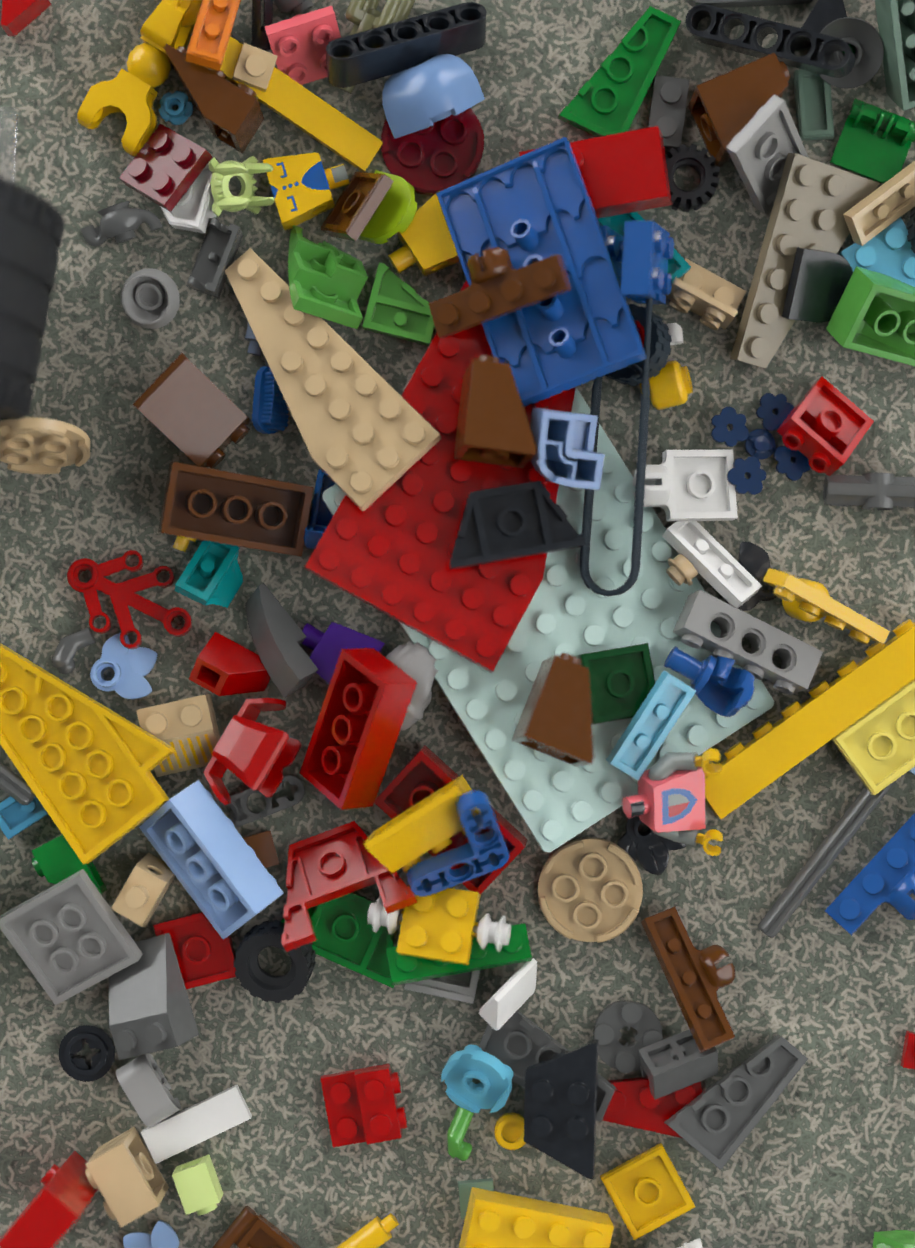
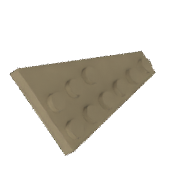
M797 153L787 154L730 359L759 368H767L796 321L782 317L797 247L837 254L850 233L843 214L875 191L880 183Z

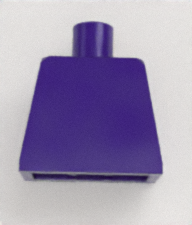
M331 622L325 633L309 623L302 630L306 638L301 644L313 650L310 659L319 669L316 673L329 684L341 649L374 648L380 653L385 646V643L335 622Z

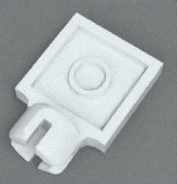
M665 450L662 453V463L660 465H646L644 507L663 508L666 513V521H733L737 519L735 485H731L727 480L728 471L734 468L733 450ZM637 469L635 470V473H634L633 486H636V471H637Z

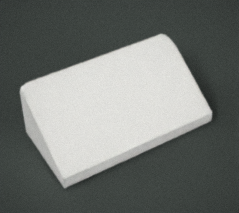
M534 958L519 968L479 1009L480 1016L494 1030H499L534 993L537 974V961Z

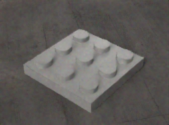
M84 869L0 915L1 931L55 1006L139 961L143 955Z

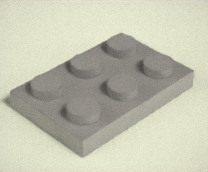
M773 95L757 111L756 115L733 137L726 147L755 208L765 215L773 207L787 154L797 153L808 157L785 100L776 95Z

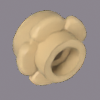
M680 553L674 559H668L670 567L666 572L670 578L679 586L683 583L692 585V579L698 575L692 563Z

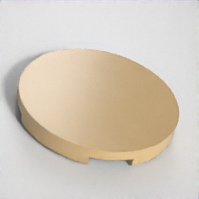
M40 417L11 418L0 421V461L8 464V470L28 474H56L61 472V467L73 464L80 467L90 458L91 441L89 436L72 424Z
M587 837L569 841L557 848L549 856L541 870L538 882L540 908L548 923L564 937L583 942H605L627 930L639 913L643 897V885L639 869L632 857L624 849L608 840Z

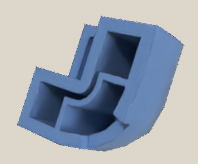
M451 54L436 55L417 66L393 74L386 81L382 92L383 109L394 139L430 127L437 121L452 114L453 116L458 115L485 100L479 82L471 67L461 58Z
M532 408L530 429L536 445V455L530 461L536 471L546 480L563 486L600 490L605 454L593 451L598 416Z

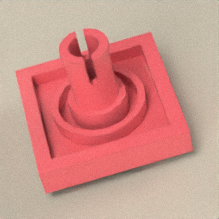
M332 5L306 14H297L290 19L265 26L272 53L278 56L276 60L277 69L300 85L327 77L326 47L331 41L341 38Z

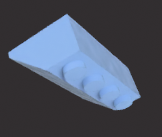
M199 780L170 798L139 827L223 940L284 894L278 886L276 879L269 874L257 858L254 850L247 845L235 829L233 822L226 817L214 801L212 794L205 789Z

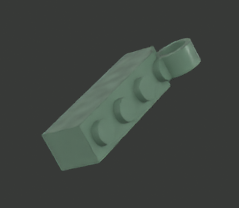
M875 0L878 30L884 46L883 69L886 92L905 111L915 107V0Z

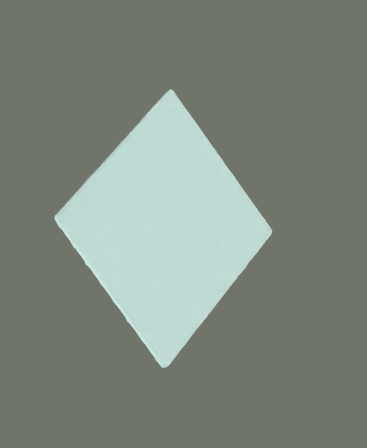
M576 387L572 412L590 414L591 409ZM599 424L597 452L605 454L600 490L594 489L589 572L596 585L610 591L621 587L629 578L631 570L635 506L633 492H635L636 486H633L632 474ZM336 484L326 489L322 495L324 503L333 516L345 496V493ZM559 484L556 504L567 515L566 519L578 535H582L585 488L567 487ZM652 507L643 508L641 560L638 579L631 589L621 595L603 596L594 593L586 587L581 578L579 567L581 547L547 553L543 580L492 673L400 622L410 640L414 644L418 642L422 646L427 647L429 654L433 655L436 659L434 667L437 670L434 677L544 852H552L621 807L624 797L638 794V780L611 765L606 760L633 718L592 725L594 758L592 764L575 767L512 741L542 661L554 655L560 657L561 653H567L578 658L580 654L648 643L655 683L663 670L691 687L690 679L668 667H664L670 651L676 646L679 650L699 661L706 660L709 655L713 654V652L703 647L696 649L684 644L681 641L682 637L673 633L688 595L698 590L704 592L705 590L696 577L692 579V585L683 583L679 586L667 574L666 570L670 567L668 559H674L679 553L662 537L666 528ZM711 622L710 629L712 634L720 638L721 629L719 625ZM735 663L733 665L735 668L744 669ZM754 679L752 699L731 717H724L712 711L694 694L646 770L650 769L666 753H697L699 756L771 709L774 705V700L763 682L759 679Z

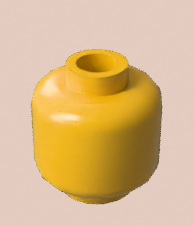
M676 360L668 361L665 367H662L659 371L660 374L649 378L650 401L657 410L682 405L688 400V394L693 393L688 367H682Z

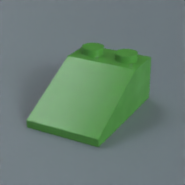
M856 266L826 330L844 348L915 366V287L885 274Z

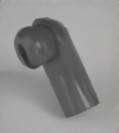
M90 627L67 635L59 641L52 656L53 666L57 668L59 673H71L75 669L74 656L77 650L96 643Z

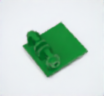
M855 98L830 163L884 184L901 171L910 146L915 141V122Z

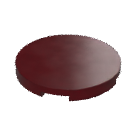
M471 108L455 116L452 114L433 123L430 127L394 139L386 119L381 132V151L390 174L404 178L414 187V192L423 195H434L439 191L472 178L480 166L484 153V133L477 116Z

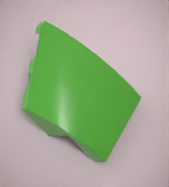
M293 225L290 232L288 251V280L293 309L358 329L363 316L357 299L368 278L362 261L340 251L326 241L319 244L303 237L302 228Z

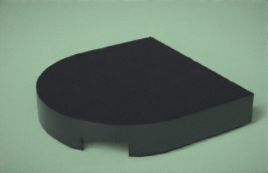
M797 247L782 317L817 323L830 321L853 274L849 262L844 257L832 252Z

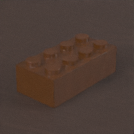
M170 462L158 532L302 557L304 533L308 524L314 487Z

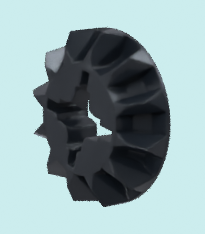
M82 1024L72 1029L64 1036L59 1047V1061L63 1070L70 1077L78 1081L90 1082L100 1079L110 1070L115 1061V1045L109 1033L104 1032L97 1025ZM85 1040L89 1048L101 1049V1051L92 1056L91 1067L85 1056H74V1054H77L84 1048Z

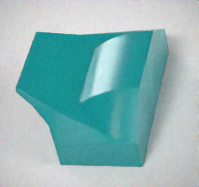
M203 540L175 584L174 591L205 606L214 604L228 608L243 583V575L238 563L240 547Z

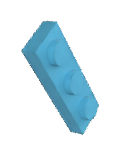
M663 670L606 760L611 765L639 781L696 690Z

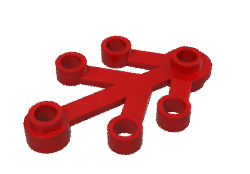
M129 550L122 557L100 564L87 558L76 560L68 569L67 580L75 591L83 593L90 614L89 626L94 632L104 634L111 628V619L102 611L97 590L110 596L121 630L120 641L127 649H136L142 643V635L134 626L128 606L162 622L166 631L172 636L181 637L191 630L192 618L185 609L174 607L168 610L136 594L155 586L161 588L170 587L174 582L175 576L173 577L174 573L169 567L159 566L154 572L116 584L104 577L125 569L132 573L140 571L144 560L139 552ZM135 555L139 558L137 566H127L126 561L129 556ZM83 571H90L92 574L88 582H81L79 579ZM161 571L170 573V578L165 583H161L157 579ZM98 617L106 619V625L101 629H97L94 626V621ZM177 617H182L185 620V624L181 629H175L172 626L173 620ZM130 632L137 634V641L134 644H127L125 642V636Z

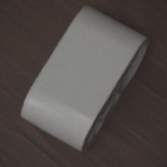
M150 1053L140 1055L116 1070L120 1086L140 1119L148 1128L153 1127L181 1109L179 1099L177 1097L174 1099L169 1090L172 1088Z

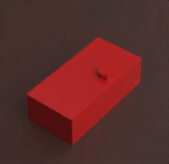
M659 126L570 142L597 218L672 205L664 140ZM536 149L521 151L519 154L522 156Z
M374 648L341 649L300 770V774L341 810L373 807L417 681Z
M424 745L377 796L374 803L393 819L459 776ZM493 807V813L509 852V860L503 867L462 883L469 891L479 892L480 895L526 847L528 840ZM483 828L477 831L475 834H484L488 832L491 828ZM459 831L449 837L452 843L435 854L431 849L427 852L434 857L470 842L467 835ZM458 863L450 869L460 868L466 863Z
M74 1151L60 1168L56 1164L50 1168L40 1180L45 1186L0 1239V1248H53L80 1217L99 1189H94L89 1183L86 1176L87 1167L85 1164L87 1161Z

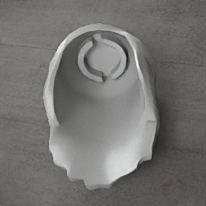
M408 641L404 646L398 645L386 657L417 681L401 731L411 728L414 723L423 718L424 710L431 702L432 692L430 690L437 673L434 667L436 659L433 655L429 654L427 647L422 646L418 642L414 644L412 641Z

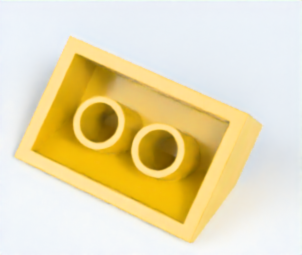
M459 776L375 829L365 841V847L391 873L402 868L404 873L407 872L413 865L422 861L419 857L430 849L435 854L450 845L452 841L449 837L459 831L466 835L456 809V803L463 794L473 790L464 776ZM478 808L471 810L473 816L480 814Z

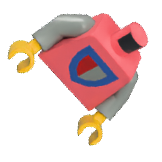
M710 748L702 756H698L697 753H666L650 769L644 771L638 781V794L623 798L622 807L626 817L639 816L640 820L658 836L696 847L697 843L702 844L705 853L708 855H719L721 847L710 845L708 842L710 840L723 841L722 833L719 830L711 829L702 834L700 830L705 829V774L715 777L722 773V764L709 763L710 761H719L720 752Z

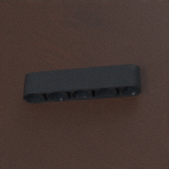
M466 2L335 39L326 47L328 81L336 87H351L412 68L436 55L451 54L457 56L480 49L485 45L487 11L479 3Z
M708 4L695 5L686 15L685 23L687 29L698 41L704 44L757 58H762L775 52L779 62L783 61L788 66L833 78L847 76L855 65L854 53L844 40L837 37ZM705 17H711L710 26L704 31H698L697 27L700 20ZM744 25L745 28L742 36L735 40L730 39L731 30L735 26ZM767 35H778L777 41L772 47H762V42ZM803 42L811 43L809 53L802 57L795 56V50L799 44ZM833 52H845V58L840 64L835 66L828 64L829 57Z

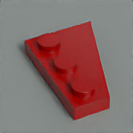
M648 1077L610 1080L609 1082L616 1088L602 1120L682 1138L664 1122L702 1093L701 1081L654 1100L650 1093Z

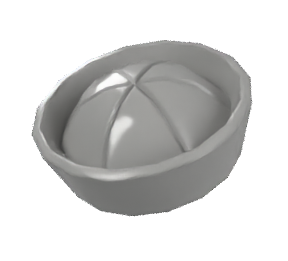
M144 268L134 272L125 281L121 290V305L125 315L134 324L142 328L157 329L166 326L175 318L180 306V294L176 283L168 274L158 269Z

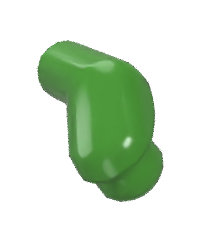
M461 1107L457 1108L448 1129L447 1146L448 1154L453 1159L456 1157L461 1161H466L472 1151V1145L463 1141L474 1114Z

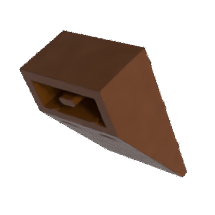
M166 43L164 50L173 69L213 136L243 154L264 120L260 108L261 105L255 98L257 94L242 83L235 86L225 80L227 76L221 70L217 71L185 61L186 48L179 46L176 50Z

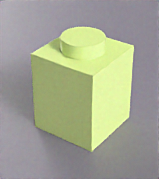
M208 1154L176 1166L172 1177L186 1215L197 1212V1215H204L215 1210L218 1207L217 1204L221 1201L223 1191L210 1155Z

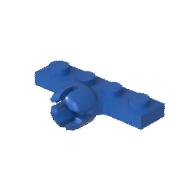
M915 813L826 908L825 912L851 936L883 903L893 906L906 919H915V901L910 897L911 894L915 895Z

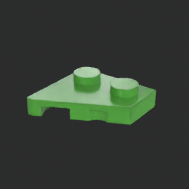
M379 262L362 326L363 329L429 346L435 324L429 308V302L419 296L409 284L403 282L389 270L387 265Z

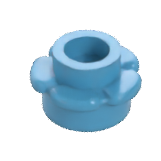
M181 91L164 94L160 99L161 107L159 108V114L161 118L166 122L169 121L172 125L185 123L193 112V105L188 101V96ZM174 105L179 106L178 110L176 111L173 110L172 107Z

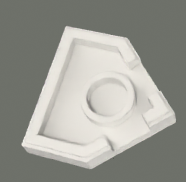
M208 164L171 212L161 207L168 223L173 228L205 234L208 222L212 218H216L217 215L212 211V204L214 202L210 184L212 173L209 170Z

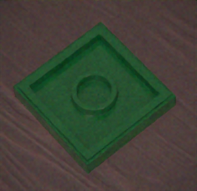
M648 643L578 655V658L581 659L580 665L589 669L592 725L633 718L655 684Z

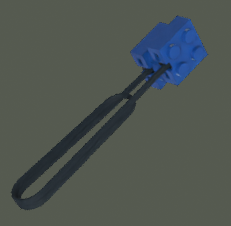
M625 221L624 237L607 225H600L621 284V295L631 298L637 304H646L643 349L647 357L643 360L642 369L635 363L626 366L639 374L642 383L631 570L629 578L616 590L609 591L600 588L590 576L589 555L594 489L585 488L582 536L585 539L586 545L580 549V574L586 587L594 593L603 596L621 595L631 589L637 581L640 571L650 403L648 376L653 304H666V295L671 294L672 276L667 272L668 259H672L674 255L673 238L670 237L668 231L654 221ZM604 376L596 377L592 387L590 415L598 416L594 452H597L601 388Z

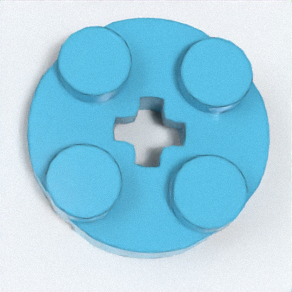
M467 1045L464 1050L452 1054L441 1074L442 1082L445 1080L447 1085L445 1092L448 1097L459 1107L474 1113H479L480 1109H491L490 1113L500 1110L506 1104L512 1090V1069L493 1055L484 1052L477 1045ZM473 1078H476L481 1082L475 1084L472 1082Z

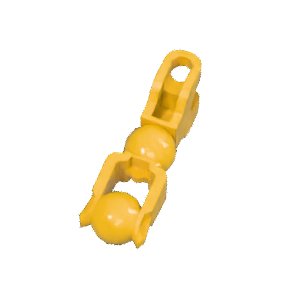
M162 0L142 25L140 39L144 43L137 45L129 53L127 71L121 68L114 79L101 81L89 89L77 113L78 123L87 129H95L109 114L116 112L125 114L127 125L121 139L122 147L129 155L134 157L137 155L157 128V116L153 109V103L158 92L154 88L162 85L168 79L171 69L170 60L164 47L166 43L176 50L179 46L187 47L190 39L189 35L193 32L202 0Z

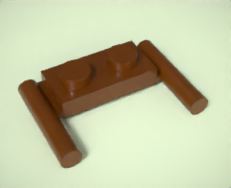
M249 1206L243 1208L212 1247L230 1248L233 1244H236L239 1248H301L261 1214L258 1216Z

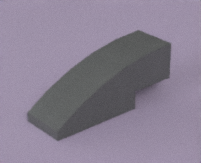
M263 583L257 587L245 603L247 621L254 645L265 669L283 697L286 698L303 688L319 669L300 647L306 635Z

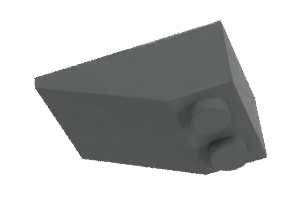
M170 933L134 941L143 953L140 960L109 976V1027L119 1060L175 1048L199 1035Z

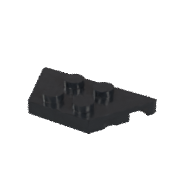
M540 480L474 491L469 493L450 558L449 569L454 570L585 546L586 543L581 534L578 535L566 519L567 515L561 507L552 501L550 493Z
M594 1039L569 1052L567 1050L555 1055L551 1060L541 1061L529 1066L525 1071L524 1142L588 1179H594L599 1040Z

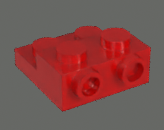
M821 376L812 385L801 402L789 413L777 432L783 436L782 441L787 448L799 450L809 459V465L815 472L831 476L845 464L874 421Z
M390 1063L321 1076L333 1148L366 1142L368 1145L402 1138V1129L407 1128L405 1108L397 1106L395 1094L401 1093L398 1072L391 1073Z

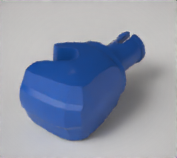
M675 646L664 663V667H668L690 679L691 687L696 690L695 695L705 706L721 716L731 717L749 703L754 694L753 685L755 677L747 670L733 667L734 659L719 656L715 658L709 655L706 660L699 661Z

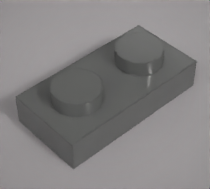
M655 75L648 127L659 126L663 135L664 148L672 149L674 147L676 150L681 145L690 80Z

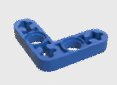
M467 792L456 803V809L470 843L421 861L408 870L407 879L414 895L429 896L497 870L508 862L509 852L488 797L484 792ZM478 808L480 814L473 816L471 810ZM483 828H491L488 832L484 834H475L477 831ZM458 863H466L460 868L450 869Z

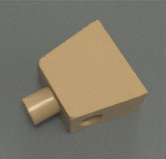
M151 853L146 854L134 867L111 909L141 927L146 928L175 875L163 860ZM148 868L155 870L160 875L151 872Z

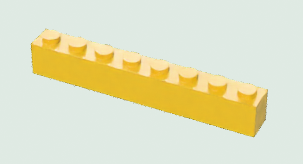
M908 619L898 625L893 630L896 636L884 644L879 642L872 644L865 650L868 656L860 662L856 663L854 660H851L836 671L839 675L838 678L830 684L826 680L817 684L808 692L811 697L801 705L798 701L788 705L780 712L783 718L773 725L769 721L762 724L752 732L755 738L746 745L738 742L724 753L726 759L720 763L722 764V773L715 777L705 774V802L715 816L719 819L726 817L915 679V622Z

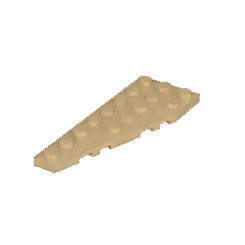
M249 248L225 270V273L312 459L364 511L441 440V436L322 318L293 309L289 285Z

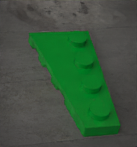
M650 6L624 36L617 48L603 61L590 80L582 86L569 105H566L561 111L558 119L595 137L629 131L675 37L681 20Z

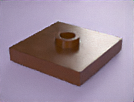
M355 172L349 181L350 184L346 186L322 224L321 230L331 237L357 241L394 182L385 174Z

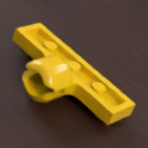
M771 568L768 569L763 579L765 583L775 588L773 594L782 598L784 610L792 618L811 623L825 617L824 623L841 631L847 628L850 630L848 635L850 638L868 645L870 640L884 644L890 633L889 630L831 598L827 588L822 583L805 578L798 579L789 573Z

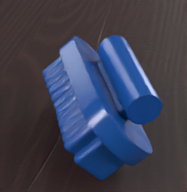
M263 366L257 371L255 377L252 422L260 433L274 434L278 431H284L285 427H288L289 407L270 367Z

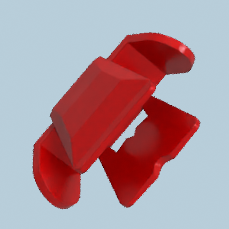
M276 698L246 699L238 714L232 717L211 754L213 756L203 772L214 794L223 805L226 806L231 803V797L222 781V777L227 769L252 790L259 791L267 798H271L284 778L283 769L292 765L302 744L299 740L290 738L289 734L282 730L255 721L260 712L286 709V701Z

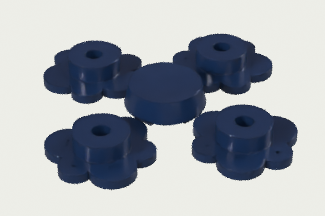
M766 393L760 398L761 407L756 410V415L762 419L764 429H755L749 433L748 428L745 426L747 421L745 415L737 414L736 410L732 407L723 408L720 411V415H715L711 419V424L714 426L711 436L715 442H724L726 446L734 447L737 441L742 442L745 440V451L750 457L745 460L742 458L736 459L733 462L734 468L730 469L727 473L728 482L731 485H736L735 490L738 494L748 492L751 495H756L762 491L763 484L761 481L766 479V472L760 469L761 464L759 460L767 459L772 454L778 462L776 465L777 472L780 474L785 473L786 477L791 481L799 480L803 473L811 469L809 459L799 450H791L786 446H780L775 449V440L769 431L779 428L794 409L791 403H787V398L784 394L774 396L771 393Z

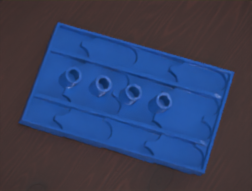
M566 136L436 193L469 286L471 284V276L467 266L468 259L476 253L479 254V257L483 256L485 249L494 247L506 249L509 252L512 266L515 269L556 254L562 256L571 291L482 324L493 356L499 358L500 363L510 365L523 408L531 403L534 404L559 394L564 390H569L594 380L596 377L599 378L647 358L626 298L621 295V284L614 263L611 260L576 157Z

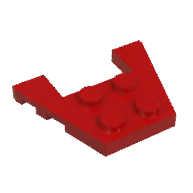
M355 821L289 845L286 875L287 901L286 905H284L283 913L285 927L281 938L286 952L317 941L308 913L309 908L377 883L387 914L418 903L414 892L412 893L411 888L404 883L396 871L391 873L367 850L364 843L368 836Z

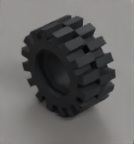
M681 144L678 149L675 150L673 147L668 151L666 162L672 200L671 209L677 211L680 208L683 209V212H689L690 209L695 211L700 209L703 204L706 205L714 195L720 178H718L720 170L719 166L715 167L716 159L714 156L709 157L707 155L708 150L704 147L700 151L696 149L697 145L691 144L690 148H686L685 144ZM683 166L694 168L700 176L698 187L690 191L680 189L674 182V172Z

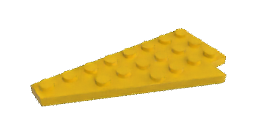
M0 643V745L83 865L89 864L169 800V797L150 771L172 755L175 750L172 746Z

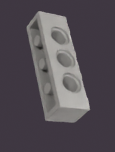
M702 590L688 595L673 630V633L682 637L681 641L684 644L696 649L703 647L713 652L712 656L715 658L719 656L734 659L735 664L750 672L755 679L761 680L764 678L774 683L773 687L776 690L788 695L808 690L823 651ZM711 622L719 625L721 629L720 638L712 634L710 629ZM743 637L747 638L751 643L750 653H747L742 648L741 640ZM773 653L778 654L781 658L782 665L780 669L773 664Z

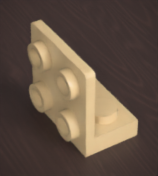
M685 259L691 266V269L680 279L675 277L672 283L671 294L666 295V298L671 300L669 302L670 306L682 313H688L689 310L701 316L700 322L711 329L718 330L719 327L726 329L738 312L737 308L747 291Z

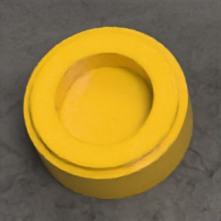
M506 1113L496 1121L494 1134L496 1141L501 1147L508 1150H516L526 1144L524 1142V1117L520 1114Z

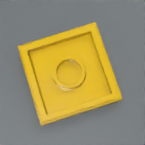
M662 1143L600 1176L634 1240L696 1207Z

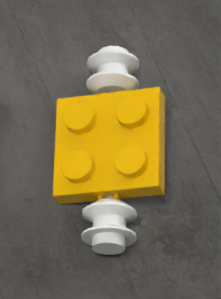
M448 888L429 896L415 895L418 903L405 907L404 911L400 909L387 914L382 899L379 897L376 903L370 904L367 921L368 924L373 925L374 932H377L381 926H385L388 929V933L392 935L401 925L396 951L399 955L468 965L473 937H477L481 949H485L488 943H493L496 946L497 952L501 951L502 945L508 946L510 941L511 924H506L505 916H502L499 922L491 921L490 914L487 913L479 923L476 922L480 901L479 892Z

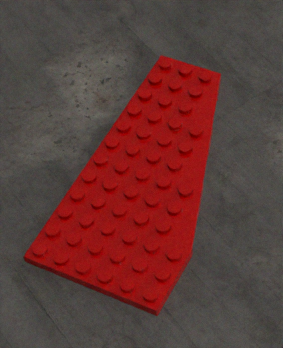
M467 280L465 281L460 291L465 290L469 287ZM480 324L446 338H439L436 333L401 395L440 434L441 440L364 511L345 494L304 569L492 673L543 580L547 553L450 570L449 562L468 495L474 491L540 480L550 493L552 501L556 504L559 484L543 478L536 471L531 461L522 469L453 459L463 375L472 359H478L479 356L483 355L493 356L483 325ZM576 387L564 390L559 394L524 407L529 426L532 408L572 412Z

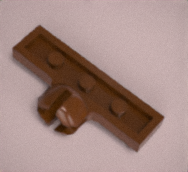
M494 247L485 249L483 256L479 257V254L476 253L468 259L467 266L471 276V284L467 289L428 304L438 337L446 338L571 291L572 289L561 255L556 254L515 269L512 266L509 252L506 249Z
M676 907L642 920L641 924L700 1053L734 1039L735 1035L716 993L718 989L728 986L735 979L733 963L718 969L715 966L722 962V959L729 957L727 951L719 945H712L702 950L696 949L688 936Z

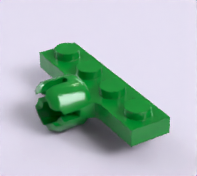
M525 923L511 926L508 946L502 945L500 952H497L496 946L493 943H488L485 949H481L477 937H473L468 965L399 955L396 952L397 946L386 948L392 986L532 960Z

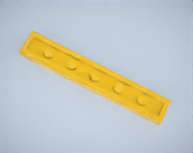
M230 36L221 71L226 74L227 80L237 86L240 82L233 80L232 77L243 44ZM276 67L273 69L266 92L248 86L257 94L255 98L362 172L366 171L382 146V140Z

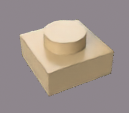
M244 43L232 79L266 92L278 56Z

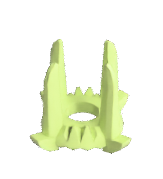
M254 156L249 157L242 163L228 160L221 164L213 157L208 164L209 170L212 173L210 182L211 193L214 199L212 211L218 217L223 210L237 212L245 208L254 214H258L261 210L260 207L272 205L275 202V198L255 196L258 188L255 186L257 180L253 178V174L271 172L273 167L269 163H257L258 160ZM233 176H236L241 182V191L237 196L232 195L228 187L229 181Z

